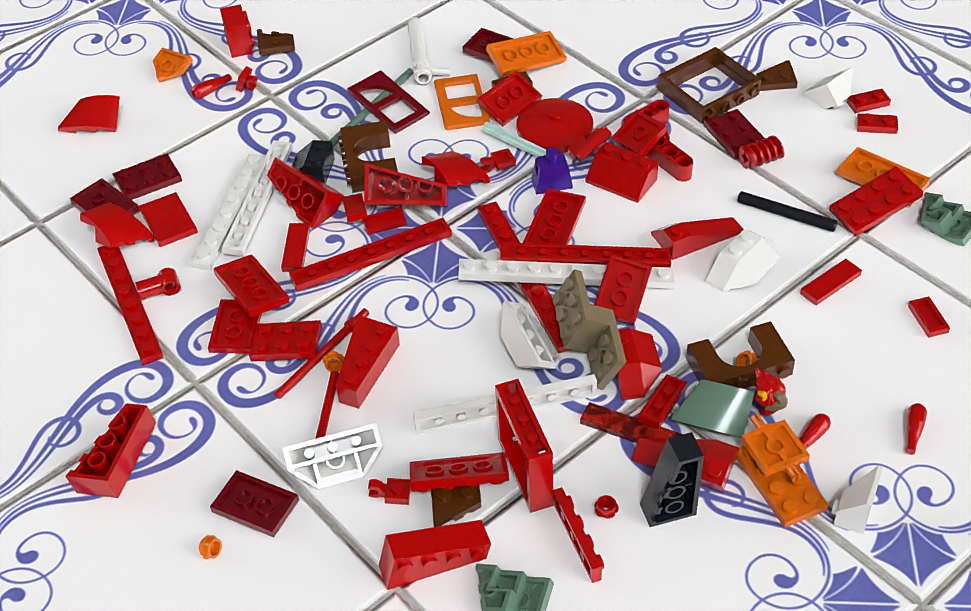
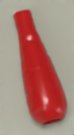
M230 74L200 82L192 87L191 93L194 98H204L226 82L231 81L232 77Z
M920 403L912 404L907 412L906 453L909 455H914L916 452L917 443L927 418V409Z
M818 413L810 420L799 438L805 449L814 444L828 431L831 425L828 415Z

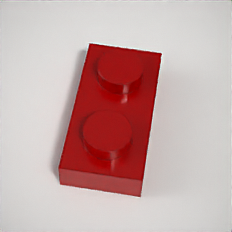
M881 88L851 95L847 98L846 103L856 114L890 106L891 99Z
M857 114V132L897 134L898 117L895 115Z

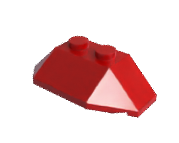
M620 327L618 331L626 363L615 375L621 400L644 398L662 372V365L653 336L646 332Z

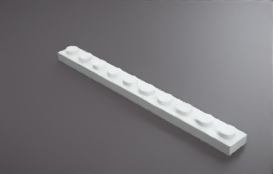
M459 259L458 280L563 284L565 279L575 269L582 271L585 285L601 286L607 265ZM652 267L646 288L674 289L673 268Z

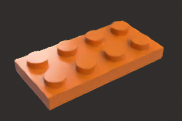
M551 31L492 43L486 47L487 53L502 77L511 75L515 71L524 72L563 63L567 59Z
M857 147L837 169V175L862 186L895 166L922 191L927 188L931 178L860 147Z
M744 445L739 447L736 460L784 528L828 510L829 504L800 465L795 467L802 477L800 480H796V482L792 481L786 471L765 477Z

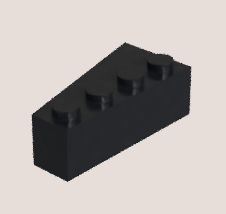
M692 432L677 434L666 441L640 501L641 509L649 527L697 515L704 455Z

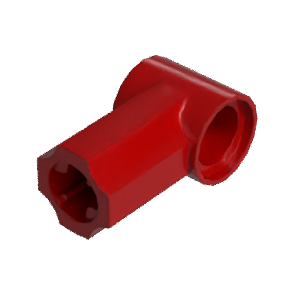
M169 267L161 269L158 276L135 282L140 299L161 293L171 296L177 294L181 289L175 269Z

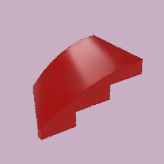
M95 95L79 99L58 126V131L76 133V130L96 133L97 129L116 132L120 96Z
M602 127L600 129L597 128L586 139L581 135L567 148L568 152L574 159L582 162L611 138L612 133L607 127L604 129Z
M449 151L421 157L422 165L434 167L435 182L446 184L447 186L471 185L474 181L490 183V177L473 160L460 153Z
M111 202L80 213L81 222L95 227V242L109 248L135 245L138 240H146L149 243L154 242L153 234L141 221L127 210Z

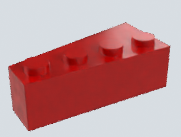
M365 163L364 204L368 206L448 207V186L446 184Z
M357 316L336 382L339 403L357 409L361 407L400 346L398 327L364 316Z
M126 403L108 424V431L101 436L99 435L94 441L95 446L88 454L84 453L78 460L80 464L74 471L70 470L65 477L76 493L112 498L119 497L156 424L147 405Z
M482 520L385 535L379 569L386 589L390 590L485 560L491 547V541Z

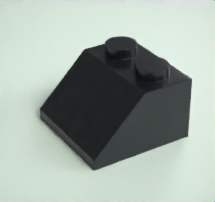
M312 140L296 154L292 166L326 184L335 160L332 141Z

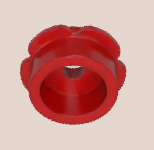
M609 495L599 497L594 504L596 515L606 519L613 518L619 510L616 500Z

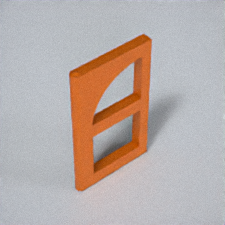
M477 74L434 80L445 130L484 125L485 122L490 123L488 113L480 105L482 116L477 117L461 115L451 109L478 104L476 101L482 95V90ZM473 83L476 95L447 99L445 87Z

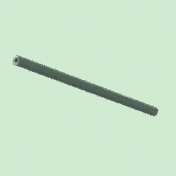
M408 68L394 82L400 86L414 73L413 70ZM384 90L371 103L374 104L392 93ZM364 108L344 127L358 125L370 112ZM341 130L329 140L332 141L333 147L339 142L338 136H341Z

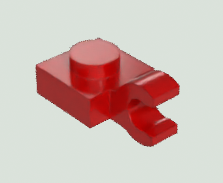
M509 148L491 152L490 157L480 158L481 168L486 173H489L494 167L498 171L516 166V159Z
M387 478V484L377 479L369 480V497H384L385 504L409 505L411 495L410 479Z

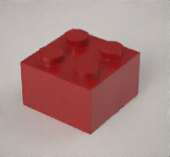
M241 4L220 8L231 57L235 58L253 54L252 46L255 45L251 35L252 30L247 12L242 10Z

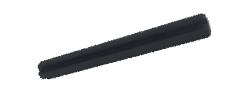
M741 191L738 195V203L834 232L837 228L838 221L744 191Z

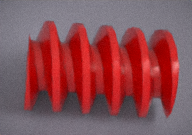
M772 135L761 139V141L758 140L741 146L738 155L742 166L748 169L749 166L756 168L757 165L762 166L764 163H770L771 160L782 159L785 152L781 141Z

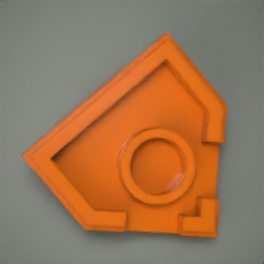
M163 47L153 59L159 83L183 75L193 62L191 56Z

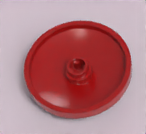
M548 98L533 102L526 106L517 118V134L519 137L546 150L548 148H556L558 153L568 152L567 148L581 135L586 139L593 132V117L589 110L580 103L569 99Z

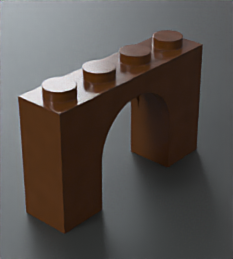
M386 120L340 128L341 136H338L339 147H343L340 148L342 160L346 159V161H343L344 172H348V174H345L347 186L351 185L352 193L364 191L365 163L398 172L395 158L377 161H365L358 158L367 151L391 147Z
M771 321L750 327L748 343L759 360L748 366H734L724 362L718 356L709 339L687 344L686 360L698 382L703 379L746 389L755 386L756 375L754 371L756 368L777 376L779 379H783L793 375L795 364L794 357Z

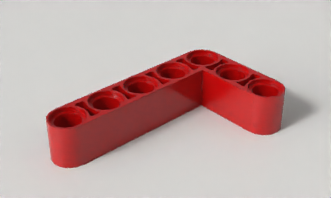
M655 100L639 109V111L664 125L669 121L670 105L666 100ZM633 113L624 117L623 124ZM664 136L646 154L648 158L658 161V166L676 180L686 182L692 178V157Z

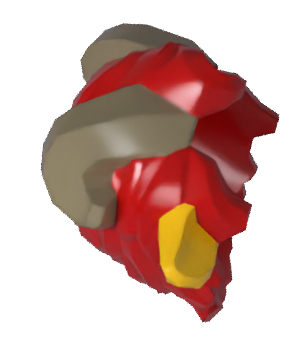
M756 368L754 371L756 375L754 400L765 408L764 410H758V412L762 416H770L787 407L786 388L777 376Z

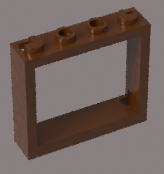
M717 47L658 75V91L701 124L704 123V120L723 114L756 97L760 93L761 79ZM714 67L741 86L704 106L678 87V85Z

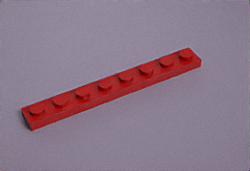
M440 218L289 272V277L298 292L451 237L452 230L445 219Z
M500 242V260L607 265L610 255L613 254L652 267L671 268L669 248Z
M98 247L99 256L142 366L163 359L161 348L120 248Z

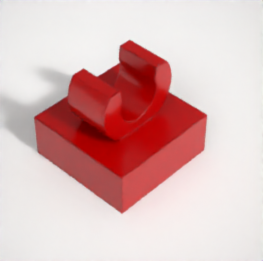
M246 66L238 76L235 90L243 92L247 88L254 91L258 78L251 75L252 68Z

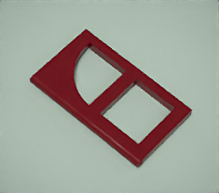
M381 70L347 88V93L380 121L386 120L387 127L395 134L430 114L428 109ZM381 89L393 94L372 104L359 92ZM402 100L415 112L394 123L381 111Z

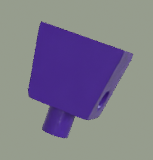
M548 148L546 155L538 156L535 159L532 184L536 195L545 193L547 188L558 191L573 188L565 155L562 152L558 153L556 148Z

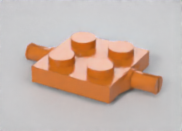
M759 414L752 415L750 421L756 429L742 435L741 442L764 476L768 477L775 473L786 471L793 482L800 480L802 475L795 466L809 461L810 454L785 419L776 423L765 424Z

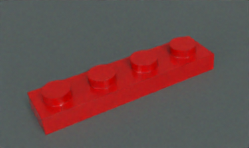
M562 487L553 490L554 507L591 582L601 581L602 569H604L603 559L600 554L596 555L590 534L586 535L584 532L583 520L579 514H575L571 496H566Z

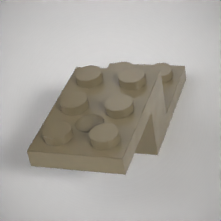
M574 269L553 296L556 319L560 328V337L562 338L564 348L587 353L592 372L591 375L595 374L597 380V389L604 390L625 365L626 358L613 310L589 303L582 271Z

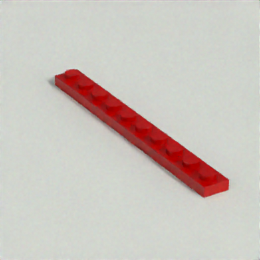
M496 201L477 207L478 214L499 251L500 242L520 243ZM517 282L558 354L570 350L563 346L553 298L545 284Z

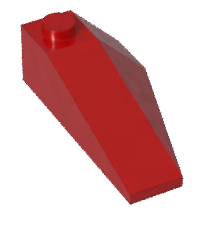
M734 217L669 224L651 231V235L661 248L670 249L671 260H675L737 236L744 229Z

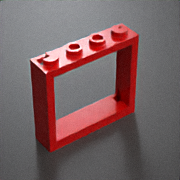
M519 379L495 385L498 440L505 452L507 461L528 509L532 513L554 506L553 452Z

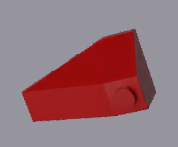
M276 157L267 173L268 178L276 189L287 199V204L295 210L298 219L304 223H310L312 228H317L333 216L344 197L342 193Z
M639 438L631 460L655 469L668 438ZM696 439L704 455L700 485L723 493L740 448L716 439Z

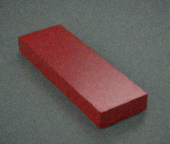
M289 223L281 264L282 272H291L304 267L310 223Z
M845 258L802 287L800 294L817 306L861 276L862 269Z
M666 374L638 414L637 421L659 430L686 390L688 382Z

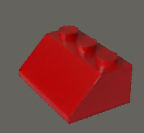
M605 142L596 152L585 182L639 203L657 181L658 161Z

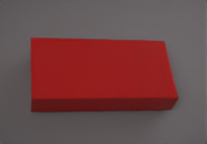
M362 193L343 197L342 200L348 222L368 218Z
M401 207L367 215L368 218L362 220L367 235L407 225Z
M929 296L909 301L908 308L928 338L949 333V325Z

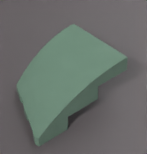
M925 192L921 216L922 224L942 239L956 245L965 246L971 239V212L965 211L963 204L944 201L941 194Z
M702 379L695 387V390L686 397L678 410L671 415L670 420L742 438L755 392Z
M476 564L475 568L480 583L478 589L481 594L482 611H546L554 586L551 578L529 577L524 571L501 570L497 565Z

